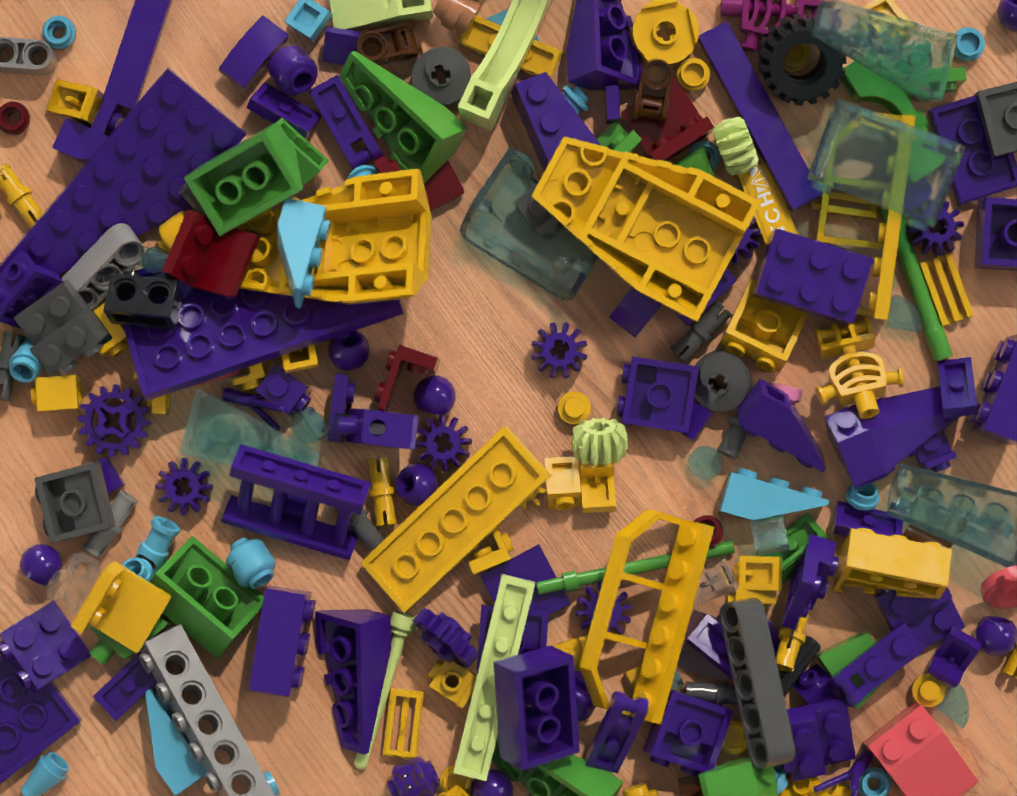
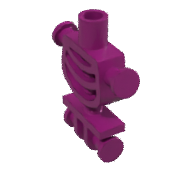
M721 0L720 16L740 17V32L746 33L745 41L740 45L745 51L757 53L758 49H760L757 46L759 37H768L770 34L767 29H764L770 16L779 17L775 25L776 28L781 24L779 22L780 19L784 17L792 18L796 14L806 18L807 15H803L804 9H812L813 12L810 16H814L818 21L821 19L826 23V17L820 16V10L827 9V2H824V0H796L795 5L787 4L786 0H778V4L773 3L772 0H764V2H759V0H752V2L750 0ZM764 15L760 26H753L757 16Z

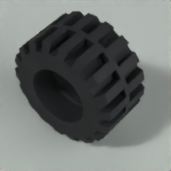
M796 14L789 21L786 17L780 19L779 22L781 24L775 28L772 24L767 29L770 34L768 37H762L760 41L762 49L757 51V57L760 62L757 64L764 81L775 96L779 95L782 101L787 103L792 100L795 105L803 106L804 101H808L812 105L817 103L816 98L822 96L825 100L830 96L828 90L831 87L835 90L839 87L838 77L844 78L846 70L843 68V64L847 62L846 55L843 53L844 47L842 42L821 19L818 21L814 16L807 15L806 18H802L800 14ZM803 43L816 45L819 49V60L813 70L801 76H792L784 71V58L790 49Z

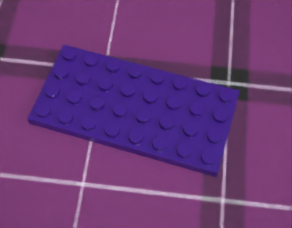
M166 261L133 272L147 277H155L158 274L166 275L161 272ZM179 282L184 294L177 330L130 325L123 326L143 397L146 401L400 316L404 312L399 299L346 304L304 298L301 308L295 307L293 296L239 289L235 298H229L186 287ZM128 293L121 300H130L135 293ZM159 297L154 304L164 303L168 297Z

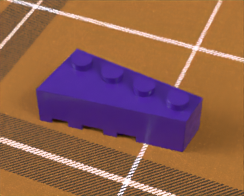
M546 72L514 85L511 96L544 172L563 137L601 145Z

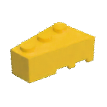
M851 528L837 554L839 562L834 574L832 592H843V587L846 586L864 588V594L875 595V589L896 590V596L940 599L948 587L952 549L944 548L935 542L920 543L910 541L901 535L886 536L876 534L873 530L867 528Z

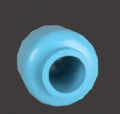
M244 537L230 546L231 552L226 558V564L240 586L257 589L273 578L276 562L262 540H248Z

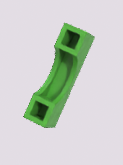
M877 48L844 67L846 70L844 78H839L855 103L874 102L884 106L894 115L916 116L908 168L907 184L909 186L947 163L944 157L947 155L943 144L938 138H932L927 130L929 123L925 115L920 110L916 111L909 101L911 94L901 82H897L891 72L894 70L893 65L886 54H880Z

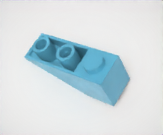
M287 198L285 199L277 224V245L295 307L301 308L304 296H310L312 293L314 276H311L313 268H319L323 249L319 248L321 240L327 241L331 221L326 220V206Z
M738 468L737 473H728L718 511L748 520H757L826 506L829 500L821 498L822 491L803 486L802 492L789 489L790 482L771 477L768 483L756 479L758 473Z
M155 687L146 691L145 695L155 767L176 796L203 777L207 772L201 761L196 762L188 748L190 741L185 732L181 733L176 728L172 719L173 712L170 710V704L168 702L164 703Z

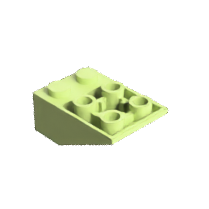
M330 0L334 28L354 31L392 25L406 20L420 21L433 19L430 0Z

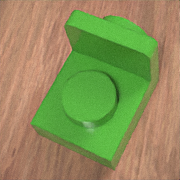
M613 122L597 140L601 146L625 153V151L631 152L641 142L642 138L633 130L628 134L617 122Z

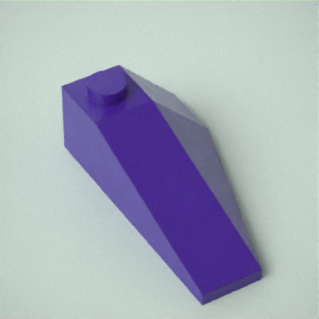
M621 0L576 1L567 46V79L569 83L588 90H605L606 86L618 85L619 90L639 88L642 70L641 55L632 44L628 28L632 27L633 23L631 16L625 15Z
M368 609L315 611L316 645L319 655L324 654L329 672L324 675L326 686H332L336 701L332 706V711L341 747L363 755L367 754L370 749L391 651L390 615Z

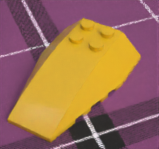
M568 137L562 138L531 196L636 291L695 322H698L761 203L758 199L702 170L677 166L671 162L657 161L626 151L624 153L608 149L605 146Z
M419 169L353 177L345 180V184L333 189L328 186L317 190V195L301 200L326 206V220L331 221L327 241L321 240L319 248L323 249L319 268H313L311 276H314L312 293L310 296H304V298L346 304L415 297L429 279L432 216L422 174ZM269 208L233 228L254 233L260 238L239 289L292 296L277 245V224L282 208L273 211Z

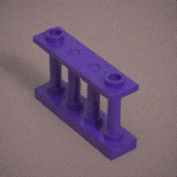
M240 444L229 474L231 477L241 479L239 496L231 495L221 518V523L350 561L358 536L353 531L348 530L352 513L361 515L371 482ZM254 484L274 489L271 507L251 501ZM287 493L307 499L302 519L283 514ZM320 503L339 509L335 526L316 520Z

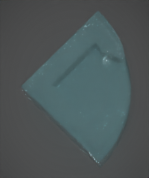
M892 294L887 328L921 333L922 323L916 307L906 298Z
M960 684L956 688L950 686L946 691L943 701L936 705L935 708L958 726L964 728L969 718L968 698Z

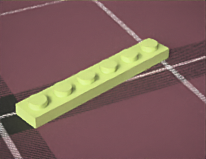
M505 574L501 576L454 766V774L483 781L487 780L498 736L493 662L518 655L535 587V582Z

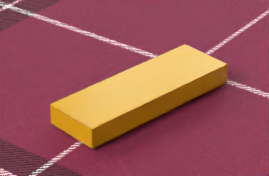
M475 15L466 32L462 33L458 46L486 56L501 25ZM534 39L520 71L533 77L546 72L552 79L563 51Z

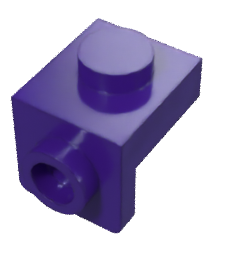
M277 364L273 366L256 389V392L271 403L283 406V412L292 417L296 412L301 414L312 399L309 397L312 389L301 383L291 374L285 373V370Z
M952 626L934 651L927 669L928 673L935 676L941 682L956 688L961 681L964 671L980 651V641Z
M818 664L803 672L793 685L807 705L844 697L839 688H835L829 681L830 677Z

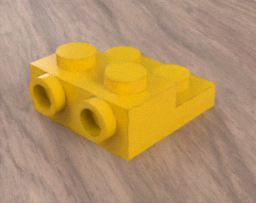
M750 279L720 344L726 346V352L734 354L738 358L745 355L755 360V365L764 372L771 373L775 370L780 373L790 356L808 313L751 296L756 281Z

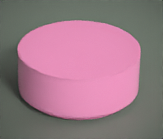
M770 382L772 386L788 394L792 402L798 403L801 401L802 389Z

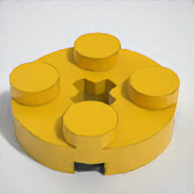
M653 0L647 3L637 14L632 26L631 36L636 51L645 62L652 58H661L669 66H673L684 61L694 50L699 38L698 21L694 13L689 8L678 3L679 1ZM661 24H666L667 29L674 30V34L670 35L669 41H664L662 37H658L656 32L660 31Z

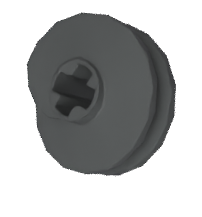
M445 46L433 48L423 53L414 63L411 72L412 86L446 108L460 102L471 79L470 66L465 57L456 49ZM444 71L445 76L451 77L446 78V83L440 85L437 79H432V77H437L436 72Z
M714 350L704 355L695 364L699 369L694 398L701 406L715 412H726L739 406L748 395L751 386L750 372L745 363L736 355L728 353L726 350ZM719 374L725 377L723 382L727 383L722 388L716 385L718 381L713 379Z

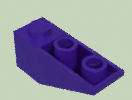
M759 379L737 408L741 428L751 436L759 435L766 439L777 451H787L794 455L805 467H815L824 472L826 466L823 452L788 394Z

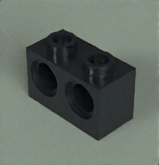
M124 271L122 274L111 273L104 312L111 324L177 330L184 292L178 279H173L168 275L158 274L155 277H147L133 271ZM128 293H135V295L130 300H121L124 295ZM159 297H168L164 303L154 304Z

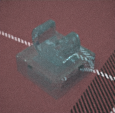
M783 514L750 521L757 556L790 550Z

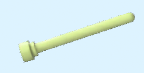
M393 611L390 620L391 632L393 633L391 651L370 749L367 754H356L354 765L357 769H364L368 764L406 637H410L411 632L416 630V624L412 621L415 617L412 615Z

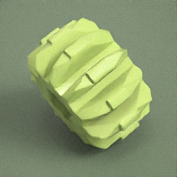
M738 116L732 119H725L721 123L714 125L713 136L727 173L733 176L749 172L750 169L757 167L759 159L744 119Z
M592 417L591 420H582L579 422V425L573 427V434L571 435L572 451L574 452V458L581 460L583 464L592 463L595 467L599 464L608 466L610 462L618 463L621 458L626 456L628 449L627 432L625 425L618 423V420H607L605 417L595 419Z

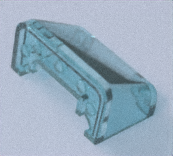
M835 99L807 180L813 182L811 185L812 189L830 195L832 189L842 191L902 214V216L908 218L906 225L926 231L927 226L931 228L936 226L965 154V147L853 103Z
M509 147L472 201L460 226V233L468 243L551 295L564 301H570L581 288L599 257L564 226L549 237L545 233L541 236L534 234L513 204V201L539 183L532 178L535 168L528 155Z

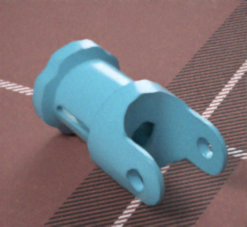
M160 516L152 518L150 522L152 528L148 537L141 542L135 555L137 558H142L143 555L154 562L153 576L164 565L169 555L167 549L173 537L177 536L180 532V528L175 522Z

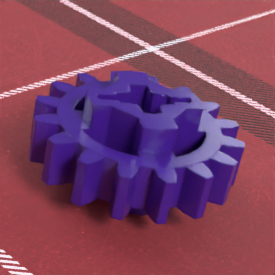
M118 384L113 385L112 392H109L106 386H101L100 396L90 392L88 396L92 401L91 404L81 403L80 405L86 411L85 416L77 417V421L85 423V427L79 430V434L89 435L85 444L87 446L97 444L96 453L103 454L107 448L109 457H116L118 449H120L124 456L129 455L130 445L136 449L141 448L138 438H148L149 435L143 431L144 426L152 425V421L144 419V415L151 411L150 408L140 407L144 399L143 396L139 395L132 398L133 389L129 387L121 393V388ZM118 398L126 402L122 403L119 407H112L106 401ZM96 411L99 414L98 425L94 428L93 418ZM107 412L113 415H121L118 420L121 429L108 426L111 423V419ZM135 414L136 426L133 431L130 425L131 417ZM113 434L118 435L123 442L112 444L104 441V439Z
M424 607L412 620L416 624L415 626L423 633L419 637L420 640L435 655L446 660L449 664L456 660L460 665L468 668L478 657L477 650L469 642L472 636L452 617H448L443 612L435 615L431 610H427Z

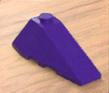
M940 386L877 399L879 414L873 418L861 419L856 404L825 416L828 438L855 489L887 477L895 470V466L900 461L918 452V447L931 436L936 437L960 418H944Z

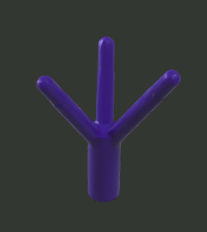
M225 388L222 397L223 401L250 407L275 431L280 430V426L260 407L283 412V406L263 401L266 398L259 393L249 394Z
M862 750L850 771L815 786L813 791L818 793L849 779L851 781V796H858L859 782L873 759L872 753Z

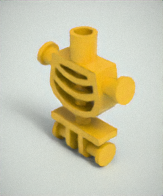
M864 316L862 321L854 322L848 326L845 325V328L839 329L837 323H832L830 328L819 330L818 327L814 328L817 346L820 347L822 360L843 355L831 364L829 385L824 388L820 386L815 387L820 404L822 406L827 405L828 400L836 397L841 406L855 403L861 419H869L878 415L879 408L875 398L886 395V385L898 384L899 388L903 387L902 367H898L897 371L885 372L884 362L877 354L858 352L875 347V335L872 332L868 316ZM847 335L848 338L842 339L841 336Z

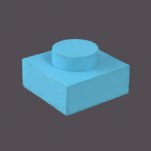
M299 0L284 22L314 42L332 17V14L313 0Z

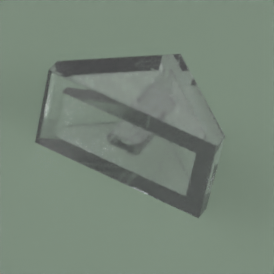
M719 557L704 564L693 607L740 589L724 557Z

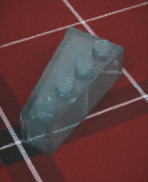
M829 0L819 3L812 36L922 102H942L958 38L957 34L840 0Z
M196 388L180 454L231 466L240 444L320 467L323 453L204 390Z
M900 463L889 488L887 514L1006 568L1017 565V492Z

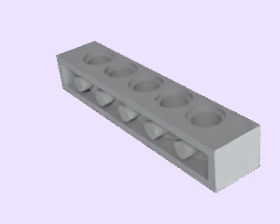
M181 624L146 641L140 650L142 654L139 655L142 666L147 673H153L158 682L156 684L157 693L164 703L168 702L174 712L172 714L173 722L181 733L185 732L190 741V744H188L189 751L196 762L201 761L207 772L205 780L212 792L217 791L219 796H275ZM173 661L179 664L181 674H170L166 669L165 663ZM182 692H193L197 697V704L190 705L184 702ZM198 721H209L214 729L213 734L207 735L199 730ZM215 751H226L230 757V763L223 765L217 762ZM235 779L241 780L246 786V794L239 795L232 790L231 781Z

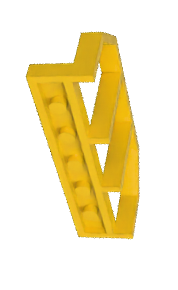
M868 111L833 138L829 144L817 241L883 250L882 257H875L873 271L874 277H880L878 291L871 290L869 308L858 307L857 314L874 316L876 319L888 320L916 116ZM870 119L894 122L891 141L898 142L896 156L889 155L887 175L893 176V183L833 176L837 145ZM832 182L885 189L882 209L889 210L887 223H880L878 242L825 235Z
M646 509L615 535L579 666L593 706L608 710L610 706L597 670L605 638L646 650L632 699L637 697L648 699L649 707L644 720L661 725L714 527ZM658 520L679 526L664 584L623 572L631 542ZM621 579L662 591L648 643L607 632ZM622 711V714L631 715L630 712Z

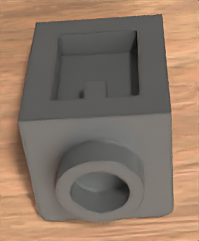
M536 184L513 201V204L535 235L541 236L545 233L549 237L561 229L563 225L531 197L538 185Z

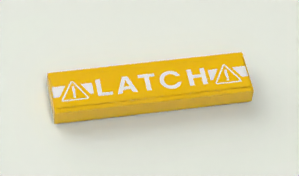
M764 162L750 169L749 172L736 174L742 191L761 201L754 217L756 218L757 228L761 230L760 235L765 248L767 247L770 234L775 228L797 234L782 194Z

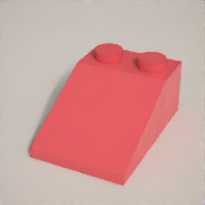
M916 701L862 742L904 796H961L979 782L944 732L922 704Z

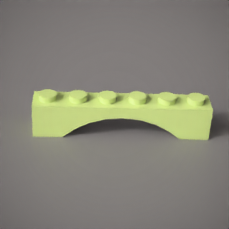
M512 0L493 44L478 69L472 75L459 102L458 110L462 120L492 132L552 0Z

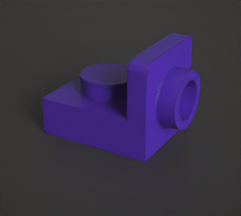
M944 431L936 437L931 436L918 447L919 451L915 453L920 469L930 468L932 473L951 467L949 460L957 458L956 452L950 448Z

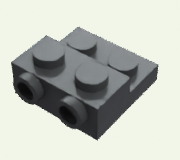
M1017 82L977 91L975 98L991 158L1017 152Z
M68 279L14 317V320L34 344L29 350L49 376L57 371L61 375L69 372L78 364L75 358L81 354H84L86 358L92 356L103 347L100 341L108 334V331Z
M100 461L34 478L36 483L35 496L41 504L44 516L43 529L49 537L50 544L116 527Z

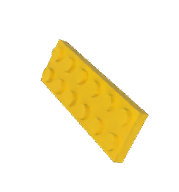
M503 426L360 564L396 605L406 613L552 475L508 426Z

